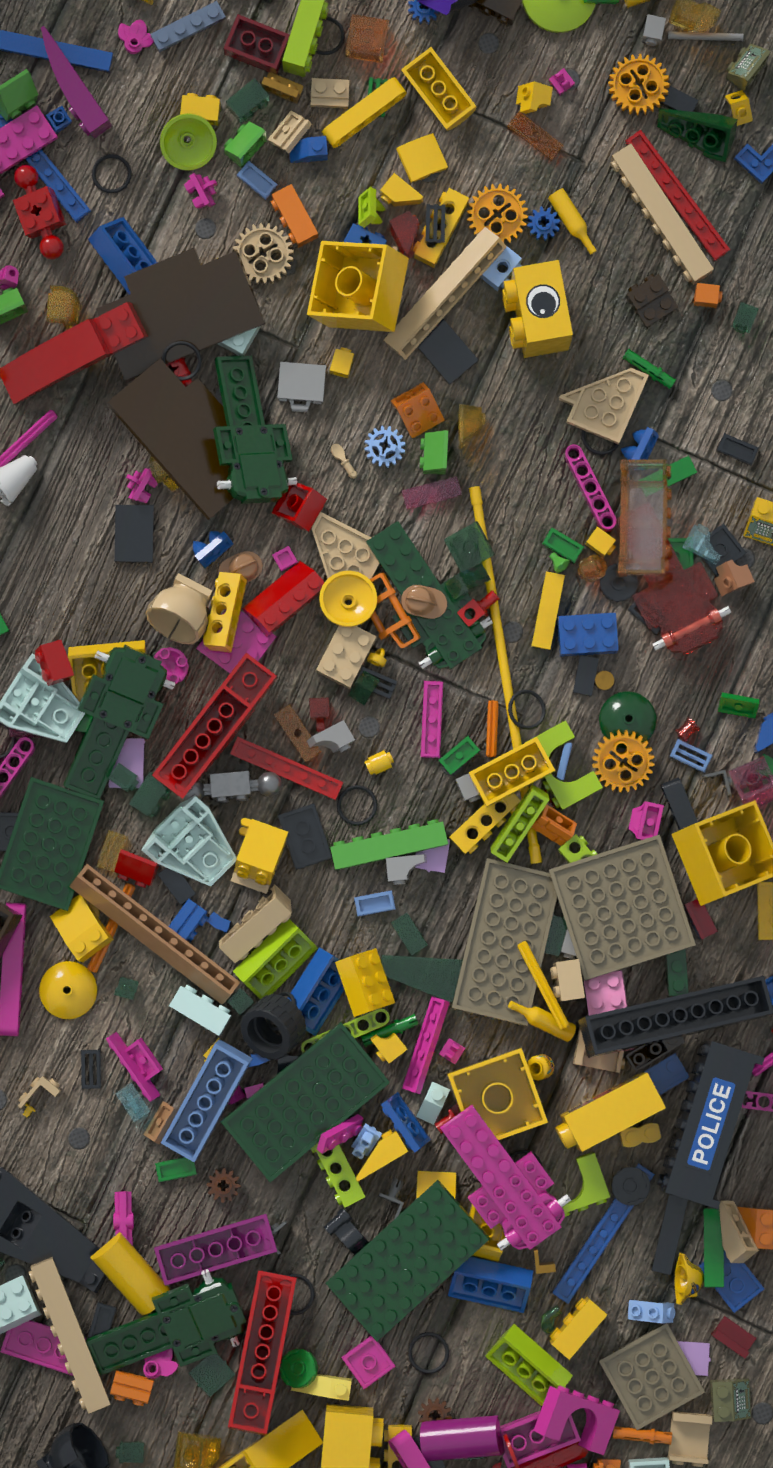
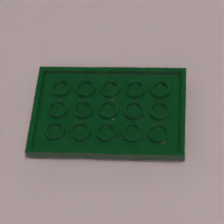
M30 777L0 867V889L68 911L74 894V890L70 888V885L82 870L104 801Z

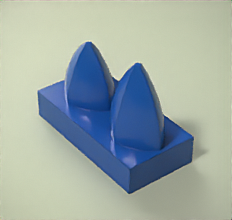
M649 427L646 430L632 433L634 440L639 444L638 447L628 446L621 449L624 457L640 469L644 468L659 437L656 431Z
M210 531V543L208 545L203 542L193 541L195 557L204 569L233 545V542L224 531L222 533Z

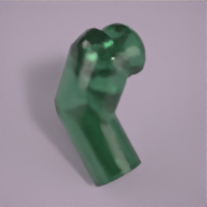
M557 1305L542 1315L541 1328L546 1334H551L554 1331V1318L562 1313Z

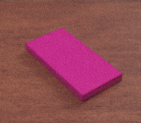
M29 1320L7 1331L1 1353L69 1374L65 1363L68 1362L65 1355L61 1356L57 1346L60 1344L58 1336H53L50 1326Z

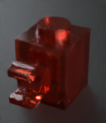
M329 697L309 698L310 719H316L317 732H321L324 730V719H330Z

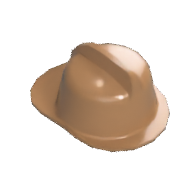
M240 552L221 563L218 569V576L219 572L241 574L248 583L259 577L263 567L262 561L254 552Z
M412 585L403 592L401 597L403 608L407 613L415 616L435 619L440 617L447 608L445 595L431 587Z

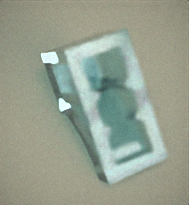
M698 524V526L694 525L682 548L716 565L721 555L713 549L710 543L711 533L708 532L709 529L701 524Z

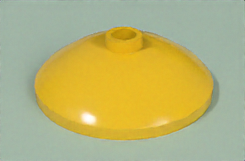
M341 571L329 577L323 584L319 596L320 606L326 618L332 623L342 627H354L366 622L374 613L377 605V592L373 583L365 575L356 571ZM351 600L352 604L346 605L345 601Z
M72 961L60 962L49 968L43 975L39 987L40 999L43 1006L52 1015L61 1019H75L86 1014L94 1005L97 997V983L91 971L82 964ZM66 986L71 989L69 994L64 993Z

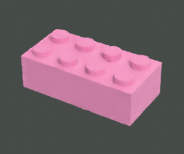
M622 971L611 972L584 981L589 1016L628 1007ZM634 1048L626 1049V1050H622V1051L634 1050Z

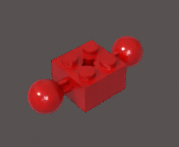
M22 165L16 170L14 180L20 188L25 189L26 195L13 200L25 235L31 239L41 235L42 240L39 245L41 254L47 259H57L62 255L64 245L59 237L53 235L52 230L66 225L54 190L48 186L37 190L35 186L39 179L37 170L30 165Z

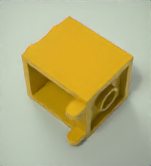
M243 818L241 825L244 827L239 829V834L245 836L236 859L234 873H237V876L244 879L251 878L260 885H270L284 850L288 832L254 819Z

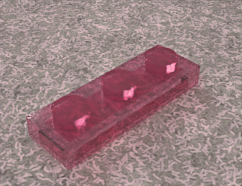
M457 476L402 490L406 510L462 496Z

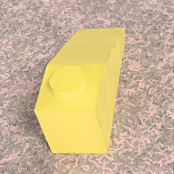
M317 1374L315 1380L309 1386L304 1388L291 1387V1391L349 1401L352 1379Z

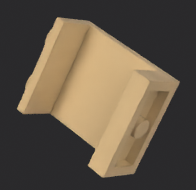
M579 1027L573 1064L620 1073V1069L624 1070L626 1058H623L624 1051L588 1058Z
M672 1411L670 1426L672 1442L668 1448V1459L672 1460V1464L684 1465V1462H692L691 1465L696 1467H703V1464H708L710 1424L712 1425V1416L710 1414Z

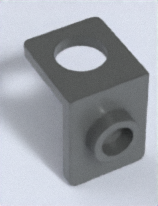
M726 770L702 776L705 779L722 775L726 796H731L730 788L733 785L731 777H727Z
M285 1220L280 1225L276 1222L271 1226L272 1235L282 1228L287 1221ZM276 1246L277 1254L279 1255L281 1254V1251Z

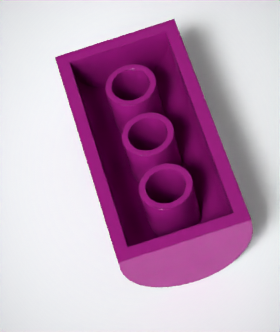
M498 1415L422 1422L420 1427V1447L426 1461L500 1456L505 1453Z

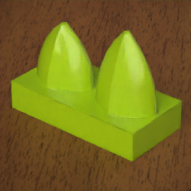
M369 187L358 197V225L363 228L370 223L381 224L383 221L376 211L386 210L383 204L376 198V189Z

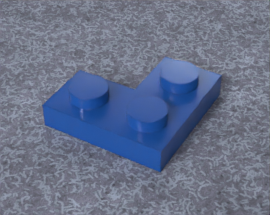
M747 143L734 159L762 184L773 173V144L761 156Z

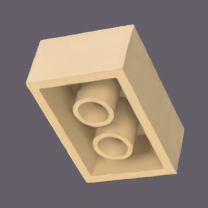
M338 626L316 672L351 689L377 636L357 626Z
M579 959L553 963L550 973L551 979H555L556 986L553 987V993L555 998H558V1002L585 998Z

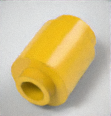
M383 750L368 757V760L364 762L370 775H377L392 768L391 763H394L390 752L386 753Z

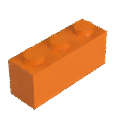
M292 184L271 194L272 201L270 203L275 212L279 211L281 215L279 220L284 228H288L290 232L288 236L292 244L296 243L298 248L318 238V232Z

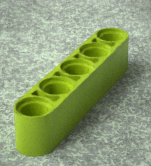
M377 1009L343 1025L351 1030V1035L354 1038H357L386 1025L389 1022L390 1016L385 1009ZM378 1012L386 1014L387 1018L384 1023L376 1021L375 1016ZM362 1019L367 1020L369 1023V1027L365 1031H361L357 1026L358 1022ZM329 1031L304 1041L301 1046L302 1053L305 1052L304 1047L307 1043H316Z

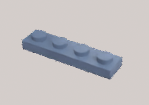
M215 1L151 33L150 37L157 50L161 52L225 20L226 16L218 2Z

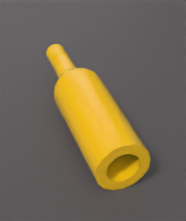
M564 188L557 190L548 197L549 202L569 233L582 241L590 255L594 254L597 250L587 235L586 222Z
M510 1001L508 1004V1008L524 1015L530 1025L566 1042H569L575 1034V1024L568 1021L569 1026L560 1030L552 1013L540 1007L527 1008L513 1001Z

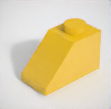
M395 173L380 189V198L387 205L391 203L393 206L421 204L423 202V196Z

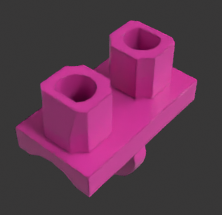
M191 174L189 176L190 180L184 186L190 194L197 190L199 196L192 200L194 206L197 209L214 206L216 203L211 195L216 194L214 187L217 186V181H210L208 176L202 179L200 174Z
M145 468L142 474L138 471H135L133 476L127 474L126 479L130 481L127 488L132 490L128 496L129 499L133 501L138 500L143 503L148 502L151 494L144 491L145 486L148 484L155 488L160 481L153 474V470Z

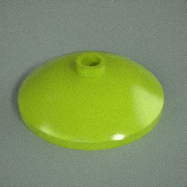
M187 113L172 118L164 126L160 135V148L164 158L172 166L181 170L201 168L211 160L216 150L217 139L213 127L206 119L196 114ZM189 136L190 140L185 142L184 137Z

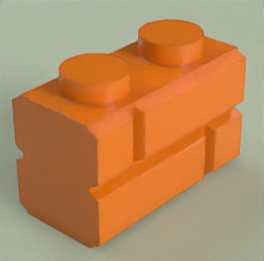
M546 804L532 825V828L562 846L573 837L577 823Z
M116 1370L110 1394L114 1395L113 1398L116 1400L125 1401V1398L133 1400L132 1403L135 1405L144 1406V1403H149L155 1379Z

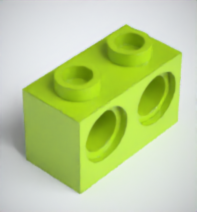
M576 834L558 849L559 853L568 863L597 855L595 850L590 851L586 846L588 842L582 835L578 837ZM571 843L579 845L580 850L578 853H572L569 850Z

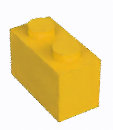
M187 93V95H182L180 115L187 113L196 114L206 119L211 125L218 126L221 106L220 99L214 95L199 97L197 94Z

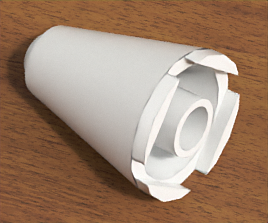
M24 455L0 467V497L2 498L0 502L4 505L10 506L36 472L37 462L32 456Z

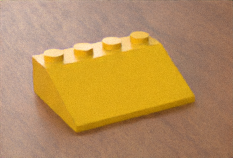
M145 640L69 647L68 659L74 676L71 678L72 693L77 700L81 701L92 674L103 678L104 661L95 658L97 651L108 654L114 647H124V645L146 653Z

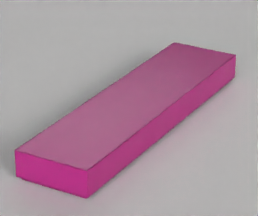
M424 681L421 758H440L443 682Z

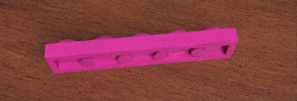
M431 997L402 1089L421 1094L450 1004L449 1001Z

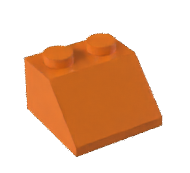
M737 1207L757 1248L773 1249V1209Z

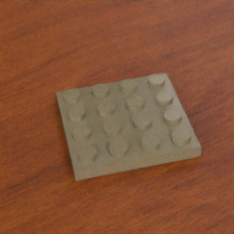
M667 1323L599 1360L636 1430L705 1393Z

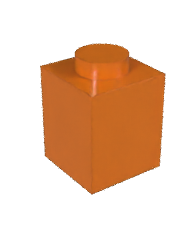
M697 283L693 306L716 308L718 303L722 301V291H719L720 285Z

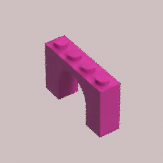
M561 1385L558 1388L550 1386L533 1431L559 1441L569 1416L575 1410L584 1408L586 1424L578 1445L589 1451L604 1455L620 1410L614 1408V1403L603 1400L601 1403L599 1398L588 1395L586 1398L584 1397L585 1394L573 1390V1393H570V1389Z

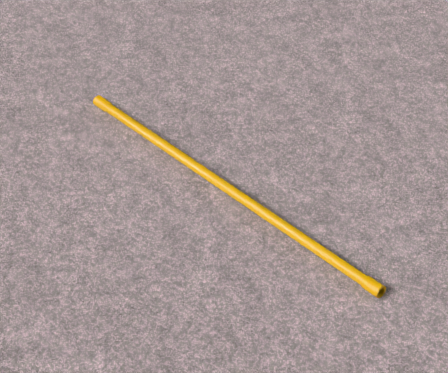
M480 486L469 488V493L474 511L487 594L493 590L497 595L482 507ZM497 600L489 608L493 622L492 626L512 747L514 749L522 745L519 727L512 722L508 713V704L514 694ZM514 700L513 705H512V713H513L514 718H515V719L517 720V722H518L517 712H516V706H515V700ZM529 785L520 789L521 800L528 791ZM531 827L527 833L531 864L542 863L537 833Z

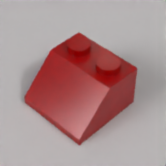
M300 483L288 485V492L278 500L272 514L297 528L309 532L320 511L323 509L327 498L313 488Z
M121 849L114 872L118 873V878L128 881L129 878L136 881L135 885L146 888L147 885H152L159 864Z

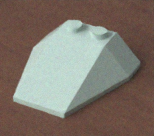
M32 653L0 701V722L9 728L67 743L85 713L78 711L77 708L80 702L64 682L51 686L47 685V682L42 678L41 666L37 663L35 655Z
M196 795L181 802L154 829L142 848V851L159 865L208 886H212L237 859L210 808Z

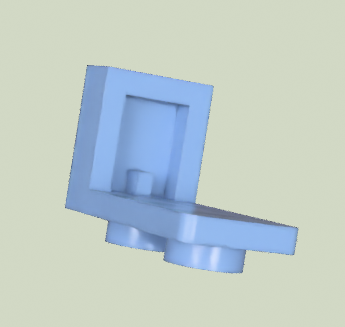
M629 1300V1320L673 1323L675 1317L674 1303Z

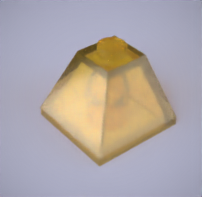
M459 404V449H463L481 431L482 424H485V413H482L481 407Z
M178 1432L174 1468H211L219 1459L221 1438Z

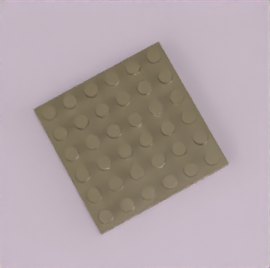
M660 835L549 869L577 959L580 962L584 981L696 946Z

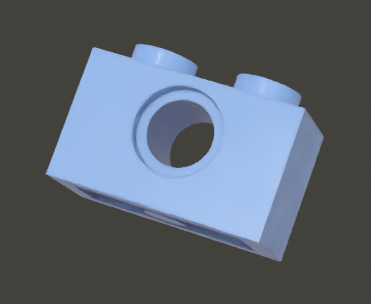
M506 247L480 278L496 291L500 288L504 289L503 281L510 280L508 278L511 276L513 268L522 266L520 264L522 258L509 247ZM504 265L508 270L505 273H501L497 270V267Z

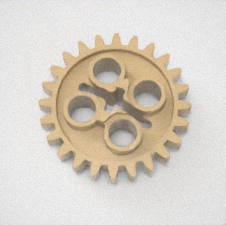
M260 223L259 228H256L253 224L252 231L245 228L246 235L243 233L239 234L241 240H235V243L239 246H233V250L239 253L250 283L253 279H256L257 285L260 283V280H263L264 285H266L267 280L270 279L273 284L275 277L281 280V273L287 275L285 268L291 269V265L288 262H293V257L289 256L294 254V250L289 249L292 247V242L286 243L289 240V236L282 237L284 230L277 232V226L270 229V223H268L266 228H263L262 223ZM267 237L271 242L268 245H263L260 242L261 239ZM247 248H253L255 250V253L253 255H247L245 253V250ZM260 251H263L264 253H266L267 256H266V257H264L263 255L260 256ZM274 253L281 254L279 260H273L271 256ZM256 259L252 264H249V261ZM259 263L266 265L262 271H258L255 267Z

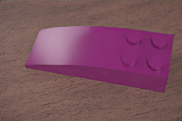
M43 26L41 31L45 49L58 84L71 105L68 109L77 121L79 119L82 121L79 125L87 136L92 135L95 139L113 125L51 34Z
M267 1214L154 1247L164 1285L202 1275L201 1272L205 1271L206 1273L207 1269L211 1272L277 1252Z

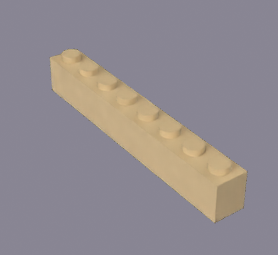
M632 144L612 155L611 167L615 172H619L622 177L621 182L625 188L629 187L631 190L632 199L636 204H640L642 214L652 222V229L655 234H660L662 237L663 246L673 254L672 259L674 263L683 269V276L686 281H691L694 285L712 274L714 268Z
M484 227L431 288L426 291L422 298L414 304L405 317L400 320L395 327V332H389L384 339L385 343L406 360L506 249L507 246L503 241Z
M53 1257L31 1265L32 1271H29L32 1283L36 1282L39 1289L36 1290L40 1301L44 1300L46 1307L43 1308L46 1318H51L52 1320L51 1331L54 1337L58 1336L60 1344L57 1346L61 1356L65 1355L68 1361L65 1363L66 1369L69 1374L73 1373L75 1378L72 1384L76 1392L80 1391L82 1398L79 1401L82 1409H87L89 1414L110 1405L109 1398Z

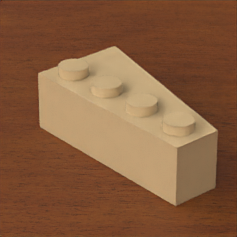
M276 885L270 889L272 893L267 898L263 896L258 901L259 903L254 911L249 910L244 915L241 924L236 923L219 940V948L234 963L244 960L253 947L257 948L263 942L264 937L272 935L281 922L285 923L291 917V900Z

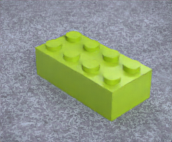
M326 0L300 1L282 60L284 72L304 78L306 72L310 73L313 63L312 54H316L318 47L317 37H321L323 31L322 19L326 20L329 11V3Z

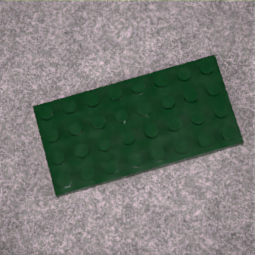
M340 1022L220 1122L266 1179L271 1182L319 1142L321 1134L345 1121L390 1082L342 1022Z
M437 1180L325 1284L378 1342L490 1240V1237L442 1183Z

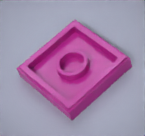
M372 1336L341 1357L363 1389H366L396 1367L380 1343L376 1342Z

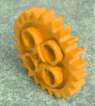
M633 54L631 55V60L624 57V64L618 62L619 69L613 67L615 74L609 75L613 81L608 82V86L612 87L609 89V94H614L611 100H617L616 107L622 105V111L628 108L630 115L635 110L637 116L640 111H643L646 115L647 109L654 112V105L660 108L659 101L665 102L663 95H668L666 88L670 87V83L666 82L669 80V76L665 75L666 68L661 69L662 63L656 65V58L649 61V55L642 59L641 54H639L638 59H635ZM645 69L648 71V73L646 75H640L638 71ZM630 71H634L638 83L642 84V90L648 97L647 99L643 97L642 91L640 87L636 85V80L630 73ZM624 78L631 80L629 84H623L621 81ZM654 85L656 90L648 91L647 87ZM632 94H637L640 96V98L637 100H632L630 96Z
M501 183L496 189L494 184H491L490 190L484 186V193L478 190L479 197L472 196L475 203L468 204L473 209L467 211V214L472 215L467 221L473 222L469 228H476L473 233L474 236L481 232L484 227L493 232L491 226L494 223H498L502 229L494 234L503 243L504 240L511 243L510 237L512 236L517 239L516 232L523 233L520 226L527 225L522 220L528 219V216L523 214L528 211V208H522L526 201H519L522 195L518 194L515 196L516 189L510 192L509 185L502 189ZM502 197L504 199L503 205L496 206L493 202L494 198ZM508 203L511 204L509 208L501 213L500 219L496 217L489 225L484 226V223L494 216L495 210L500 212ZM481 209L489 211L490 214L487 218L479 216ZM509 211H513L516 214V218L512 221L505 217Z
M618 730L617 736H614L612 732H610V739L604 736V744L598 742L600 749H594L598 756H592V759L597 762L592 764L593 768H598L595 771L596 775L601 774L599 781L606 780L604 783L605 787L611 784L612 791L617 786L619 792L622 791L623 787L629 792L630 786L637 790V783L643 786L642 779L649 780L646 774L653 773L649 767L655 766L654 762L650 761L654 758V755L648 754L652 751V747L646 748L648 741L641 742L642 735L635 738V732L630 736L628 731L625 730L624 735H621L620 730ZM618 744H625L627 746L626 750L618 752L616 750ZM609 751H613L621 759H624L626 757L627 763L637 768L638 770H632L625 763H622L621 765L620 760L614 755H611ZM634 755L642 757L639 763L631 761ZM613 759L615 765L613 767H606L605 761ZM623 770L631 772V775L626 779L620 776Z

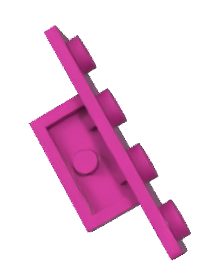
M117 1032L107 1037L106 1040L109 1047L117 1054L121 1064L130 1073L132 1080L140 1087L143 1096L149 1102L159 1097L160 1093L150 1079L162 1071L163 1068L143 1039L140 1038L127 1047Z

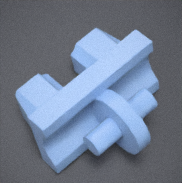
M365 1123L351 1146L354 1148L352 1154L359 1159H362L364 1155L368 1157L382 1133L377 1131L375 1127Z

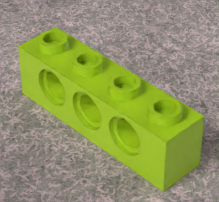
M533 784L530 786L490 846L492 854L508 863L548 803V793Z
M318 1143L311 1148L312 1152H317L320 1158L317 1162L321 1170H326L328 1174L326 1180L330 1188L334 1187L337 1192L334 1196L339 1206L343 1204L344 1207H347L366 1197L340 1145L335 1146L330 1156H324L317 1150ZM333 1163H339L342 1167L341 1171L337 1174L332 1173L330 1170V1166ZM342 1180L349 1181V1190L342 1191L339 1188V1183Z

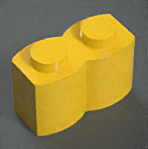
M645 1123L638 1128L629 1127L619 1132L621 1144L624 1147H635L642 1142L653 1143L661 1138L659 1125L656 1123Z

